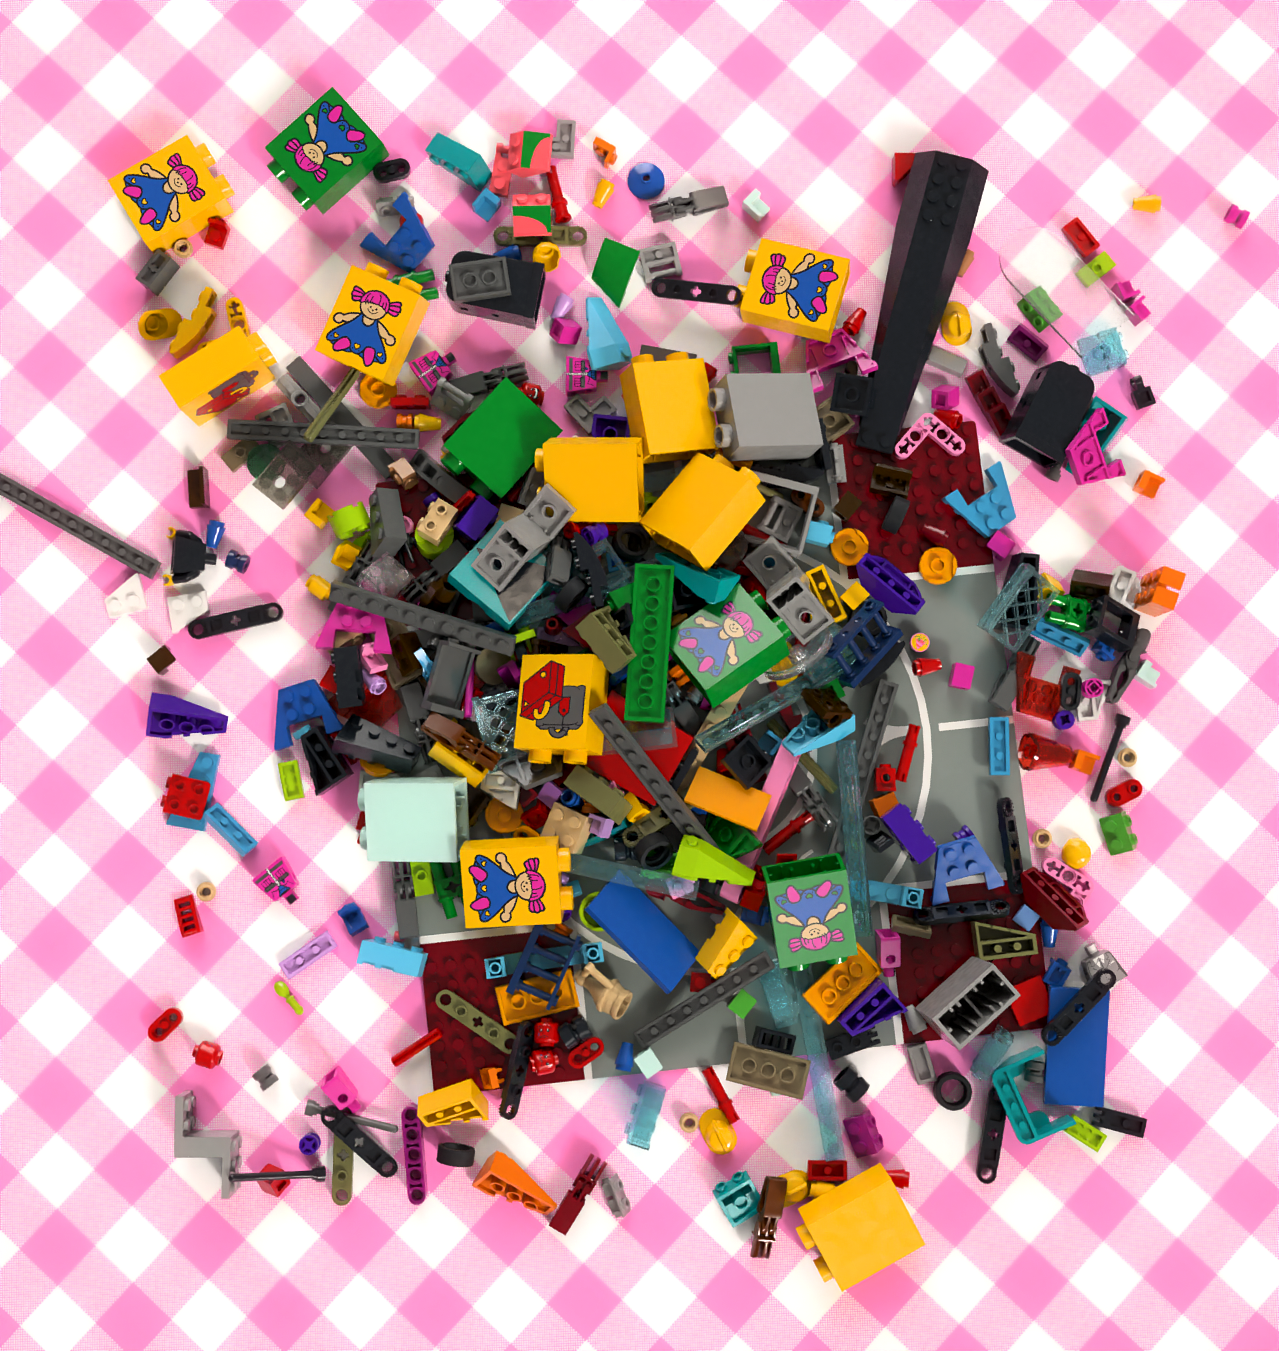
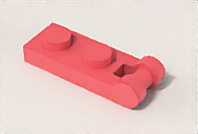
M497 143L489 190L496 196L508 198L512 173L507 171L508 158H502V153L508 154L509 146Z

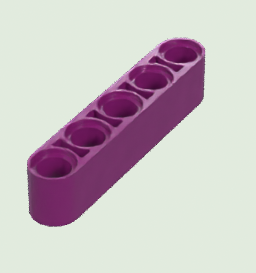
M411 1103L403 1109L401 1114L408 1199L412 1204L419 1205L424 1202L428 1194L422 1121L417 1116L418 1105ZM407 1110H414L416 1117L409 1118L406 1113ZM408 1130H416L418 1133V1137L411 1138L408 1134ZM416 1149L420 1156L413 1158L410 1155V1150ZM414 1169L419 1170L421 1177H413L411 1171ZM416 1189L420 1190L423 1193V1197H415L413 1191Z

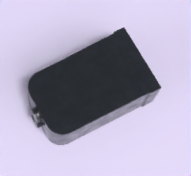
M460 251L454 255L451 264L499 256ZM506 258L511 288L510 296L456 304L453 298L450 272L446 271V293L454 311L524 326L529 329H536L546 280L544 263Z
M1056 361L1036 369L999 442L1044 468L1063 464L1066 457L1065 449L1073 440L1095 390L1091 377L1081 372L1076 365L1068 364L1064 361Z

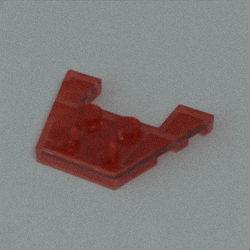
M1017 652L1016 711L1051 721L1060 708L1059 694L1062 676L1067 672H1075L1080 675L1081 670L1063 666L1058 684L1030 676L1036 656ZM1069 678L1068 684H1072L1073 679Z
M385 670L376 672V674L385 679L386 689L381 694L375 695L367 688L365 690L366 703L364 705L338 708L336 694L328 700V703L337 715L349 719L352 714H355L381 728L403 707L397 691L393 690Z

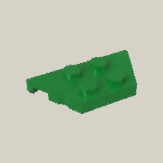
M708 813L704 829L722 852L737 859L763 846L760 840L748 828Z

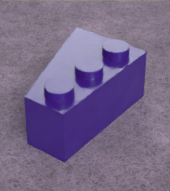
M897 803L883 814L880 820L891 835L900 843L901 849L905 850L911 857L909 860L913 864L920 865L937 851L935 847L936 842L930 835L926 836L922 831L924 829L923 825L918 820L914 821L910 816L912 814L911 810L905 804L902 806L901 803Z
M877 977L836 1019L853 1037L884 1020L892 1019L891 1017L899 1013H905L908 1010L885 983Z

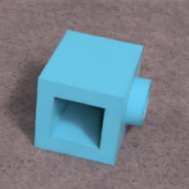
M818 520V522L811 521L805 542L826 548L834 539L835 532H832L833 526H830L829 522Z

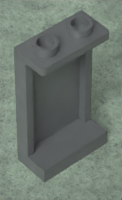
M448 638L447 641H439L421 708L460 719L464 718L465 711L460 710L474 656L475 654H481V651L475 649V645L464 643V646L459 645V640Z

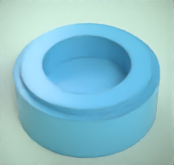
M307 724L292 735L295 740H299L303 734L312 728Z

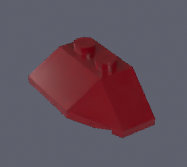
M1031 867L1020 874L1025 902L1052 929L1077 931L1089 923L1084 907L1056 879L1038 871L1035 867Z

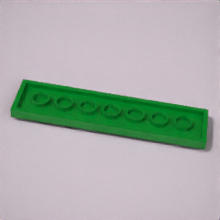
M635 563L632 602L634 621L630 629V644L637 656L628 663L624 721L664 723L675 573V566Z

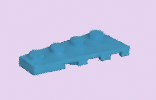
M200 752L188 777L209 782L211 785L204 809L205 812L211 807L221 755ZM170 814L166 825L206 831L207 821L203 817L200 820Z

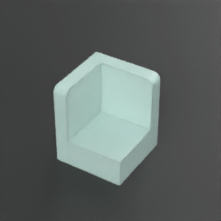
M755 188L743 201L742 209L758 223L770 211V207L760 199L761 192Z
M1146 659L1140 661L1133 679L1148 689H1154L1157 686L1155 682L1159 678L1160 672L1152 668L1153 663Z
M650 1046L634 1056V1061L647 1079L663 1068Z

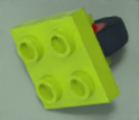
M529 626L518 629L519 633L515 634L517 636L515 651L510 656L514 662H519L520 667L522 666V656L530 655V652H532L529 638L536 636L534 628L530 629Z

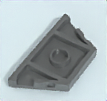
M523 752L499 761L497 766L509 778L525 790L563 776L565 763L563 762V755H552L551 764L528 762V753Z

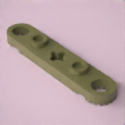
M499 226L494 231L493 237L495 243L501 247H508L513 244L514 246L519 245V247H536L541 242H551L558 247H579L586 243L587 231L580 226H552V236H546L539 240L535 236L514 237L513 226ZM501 232L508 234V238L504 241L498 239V235ZM576 232L583 234V238L579 241L573 238V234Z
M690 785L677 793L683 802ZM685 803L690 810L695 807ZM658 806L624 830L622 834L623 842L627 847L635 848L644 836L661 831L671 824L672 820L669 817L667 819L664 817L660 818V812H664L661 806ZM635 833L638 839L635 842H629L627 840L628 834Z
M444 989L437 994L436 1004L439 1008L503 1052L511 1054L512 1049L506 1048L505 1041L509 1038L516 1039L514 1033L451 990ZM443 994L450 995V1004H442L440 999ZM480 1016L482 1017L481 1022L483 1023V1025H478L476 1027L474 1025L475 1021L473 1020V1018H478Z
M334 1134L332 1200L335 1204L343 1206L349 1203L353 1194L354 1151ZM342 1149L345 1150V1153H349L345 1160L338 1154L342 1152ZM345 1190L348 1195L347 1199H339L337 1192Z

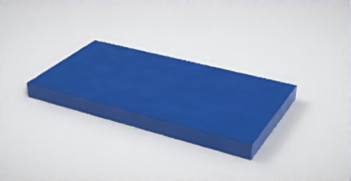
M618 870L584 909L666 994H669L695 962V957L699 953V950L621 870Z
M1049 986L1047 1024L1081 988ZM1110 990L1056 1046L1046 1045L1043 1088L1044 1104L1104 1107ZM1076 1003L1074 1005L1076 1008L1074 1011H1081L1083 1009L1081 1007L1083 1003H1081L1080 1005ZM1048 1031L1046 1035L1047 1040H1054L1056 1032Z

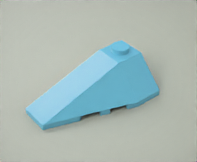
M587 297L586 320L589 325V329L586 330V336L589 337L587 355L591 370H620L630 364V359L633 358L629 343L603 299Z
M811 710L807 715L803 716L802 722L797 727H794L783 740L782 746L795 757L839 741L855 731V715L853 714L850 719H843L838 726L829 728Z

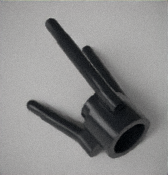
M406 533L407 540L398 551L404 578H407L403 552H407L411 563H414L415 560L411 553V550L414 548L413 545L419 551L415 537L411 538L409 533ZM423 556V558L430 565L432 561Z

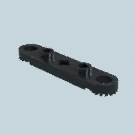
M658 278L651 286L652 293L655 296L674 300L734 306L739 304L743 297L742 291L733 285ZM664 283L666 286L663 293H659L657 290L658 285ZM698 287V289L701 290V293L697 294L696 297V295L693 294V290H696ZM735 290L737 297L735 300L730 301L728 295L730 291Z
M275 602L192 621L188 626V632L192 638L198 640L278 622L282 619L284 610L281 605ZM276 607L278 609L277 617L272 618L269 616L270 608ZM234 616L241 619V621L238 622V626L231 623V621L234 620ZM198 624L202 625L204 629L200 635L194 633V627Z
M999 798L997 801L998 828L1001 834L1008 888L1012 894L1023 893L1020 874L1023 872L1016 818L1013 816L1014 810L1012 808L1014 806H1012L1013 803H1011L1012 800L1010 798Z
M998 898V900L994 899L991 901L987 899L938 904L935 906L931 905V907L922 906L921 909L915 908L913 911V920L918 925L926 926L1004 918L1010 913V904L1006 900ZM996 907H1003L1004 909L999 911ZM924 914V915H926L927 917H925V918L923 917V919H922V917L920 918L919 915Z
M1108 968L1099 969L1041 1031V1039L1046 1045L1056 1046L1095 1007L1116 984L1117 979L1114 972ZM1105 973L1110 974L1111 977L1110 981L1106 984L1101 983L1100 978ZM1076 1003L1079 1005L1083 1003L1081 1005V1007L1083 1008L1081 1011H1074L1076 1009L1074 1006ZM1055 1031L1056 1038L1051 1041L1047 1040V1032Z
M526 1020L519 1024L518 1030L516 1029V1039L513 1042L501 1095L502 1101L498 1109L500 1110L498 1111L499 1115L507 1120L513 1119L518 1112L529 1065L528 1058L531 1056L534 1043L535 1024ZM528 1027L529 1032H527L528 1034L524 1035L525 1029ZM508 1106H512L510 1107L511 1110H509L508 1113H506Z
M994 1085L988 1091L976 1166V1176L984 1184L993 1183L997 1177L1006 1113L1001 1101L994 1098ZM992 1129L997 1133V1136H993V1139L988 1135V1132H991ZM989 1168L991 1170L989 1178H982L981 1171L983 1169Z
M328 1105L322 1109L320 1114L322 1123L381 1176L388 1178L395 1175L398 1169L397 1162L389 1153L336 1106ZM330 1111L336 1113V1118L332 1121L325 1119L326 1113ZM356 1138H358V1139L363 1138L362 1141H363L364 1144H363V1145L358 1144L357 1146H355V1144H356L355 1139H356ZM387 1162L392 1163L393 1168L390 1171L385 1172L382 1170L383 1164Z

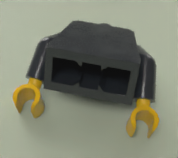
M168 527L169 531H173L171 536L166 535L168 539L173 540L170 574H173V576L167 574L162 576L163 578H169V582L163 584L164 586L189 582L199 577L200 573L205 570V564L216 565L217 554L206 553V544L191 531L176 530Z

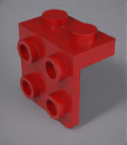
M175 773L172 774V777L168 776L165 788L169 789L167 796H162L160 807H163L162 812L196 820L202 819L211 787L210 783Z

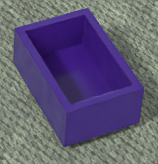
M478 495L459 514L452 528L467 541L480 540L486 533L485 527L489 524L492 525L497 519L498 515L496 513L499 509L484 497Z

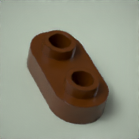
M793 489L790 496L792 503L804 509L803 512L806 514L811 494ZM803 493L804 498H799L797 494ZM818 497L815 505L819 509L813 511L812 518L814 519L819 518L825 510L824 503Z

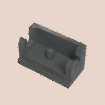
M157 249L135 279L153 294L159 296L180 266L170 256Z

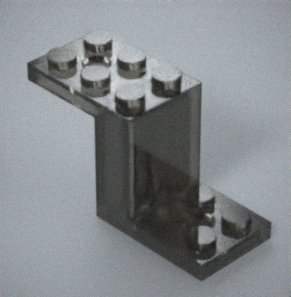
M289 440L252 485L284 510L307 482L317 490L353 446L331 445L330 451L323 453L321 452L322 445L303 444L299 448ZM278 478L285 479V485L281 488L275 485Z

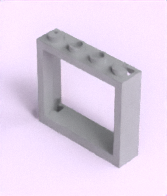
M753 471L760 481L811 494L798 547L780 543L790 556L796 558L797 555L802 556L819 487ZM739 532L733 541L736 543H741L742 540L747 541L749 546L757 548L766 539Z

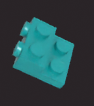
M741 1171L736 1172L731 1180L726 1183L723 1181L719 1182L715 1189L712 1190L733 1228L758 1214L757 1205L760 1200V1194L747 1171L743 1173Z

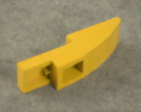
M206 286L204 291H201L198 298L199 303L197 308H194L192 311L191 320L184 318L182 323H179L175 340H172L169 346V353L174 358L178 359L194 348L213 324L217 314L212 309L217 294L212 288Z

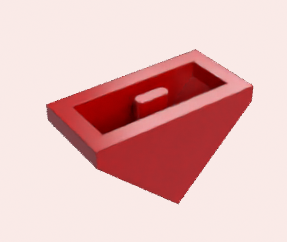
M894 153L892 158V186L894 188L911 172L915 153Z

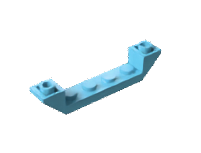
M847 876L850 897L917 909L922 907L923 889Z
M602 942L583 943L579 952H574L569 965L604 962ZM566 945L545 949L567 958L572 947ZM523 952L484 959L487 979L513 974ZM531 953L528 959L532 965L541 969L564 966L537 953L535 955Z

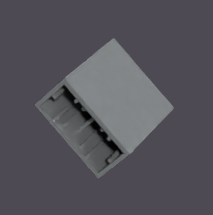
M810 373L725 374L708 392V407L710 411L716 412L718 423L714 430V441L718 448H722L723 456L729 461L808 459L824 445Z
M972 956L918 1004L915 1009L940 1038L961 1050L1021 995L993 963Z

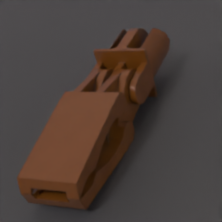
M434 711L428 715V718L421 726L423 732L440 742L450 751L456 750L471 760V764L475 761L491 772L502 757L501 754L485 745L486 740L482 742L476 737L471 736L463 726Z
M765 1177L760 1200L757 1205L758 1220L755 1223L754 1231H751L754 1235L750 1251V1257L769 1259L772 1244L777 1242L775 1239L777 1223L782 1218L788 1182L784 1177Z

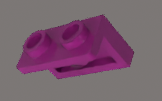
M514 660L497 668L498 674L508 689L513 687L519 689L521 667L518 668Z
M870 1110L843 1120L856 1158L876 1154L884 1147L883 1137L878 1132L876 1119Z

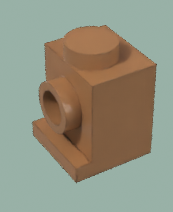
M404 457L387 466L390 478L394 479L397 485L401 484L405 490L418 484L415 470Z

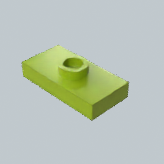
M1103 251L1080 269L1075 276L1087 289L1113 269L1116 263L1106 251Z
M298 760L278 763L285 801L305 798Z
M410 862L415 897L435 894L430 862Z
M1072 1113L1071 1118L1075 1120L1076 1124L1063 1131L1098 1153L1107 1135Z

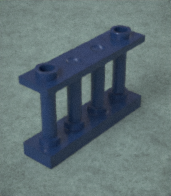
M871 598L866 601L863 607L820 652L823 656L836 659L844 671L838 679L842 685L854 689L904 635L901 629L886 625L878 612L885 605L882 601ZM872 618L881 630V633L875 639L866 626ZM859 632L862 633L869 644L863 653L853 639ZM847 645L856 657L851 666H849L840 653Z
M545 924L534 925L506 992L513 995L515 990L519 991L520 989L547 1001V1010H550L551 1006L555 1007L559 999V995L556 994L574 952H579L583 941L580 940L581 935L577 934L574 940L547 928ZM545 935L572 947L568 957L566 958L540 947L539 943H536L538 936ZM537 953L564 965L560 976L532 965L528 961L530 954L535 955ZM528 971L556 983L552 994L524 983L520 979L522 973H527Z

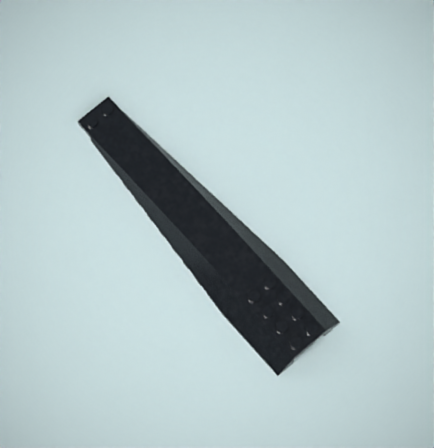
M937 150L915 153L895 227L871 359L878 364V370L868 373V377L875 378L874 388L877 389L875 406L869 409L868 417L860 416V429L855 446L889 455L893 453L896 439L905 421L972 236L989 170L973 159Z

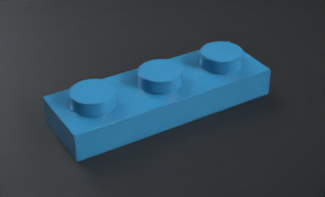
M1039 615L1036 618V630L1029 632V634L1078 657L1082 656L1090 644V639L1069 629H1062L1058 624L1046 622Z
M988 717L989 775H1010L1009 717Z
M218 802L203 813V818L242 857L257 846L258 842Z

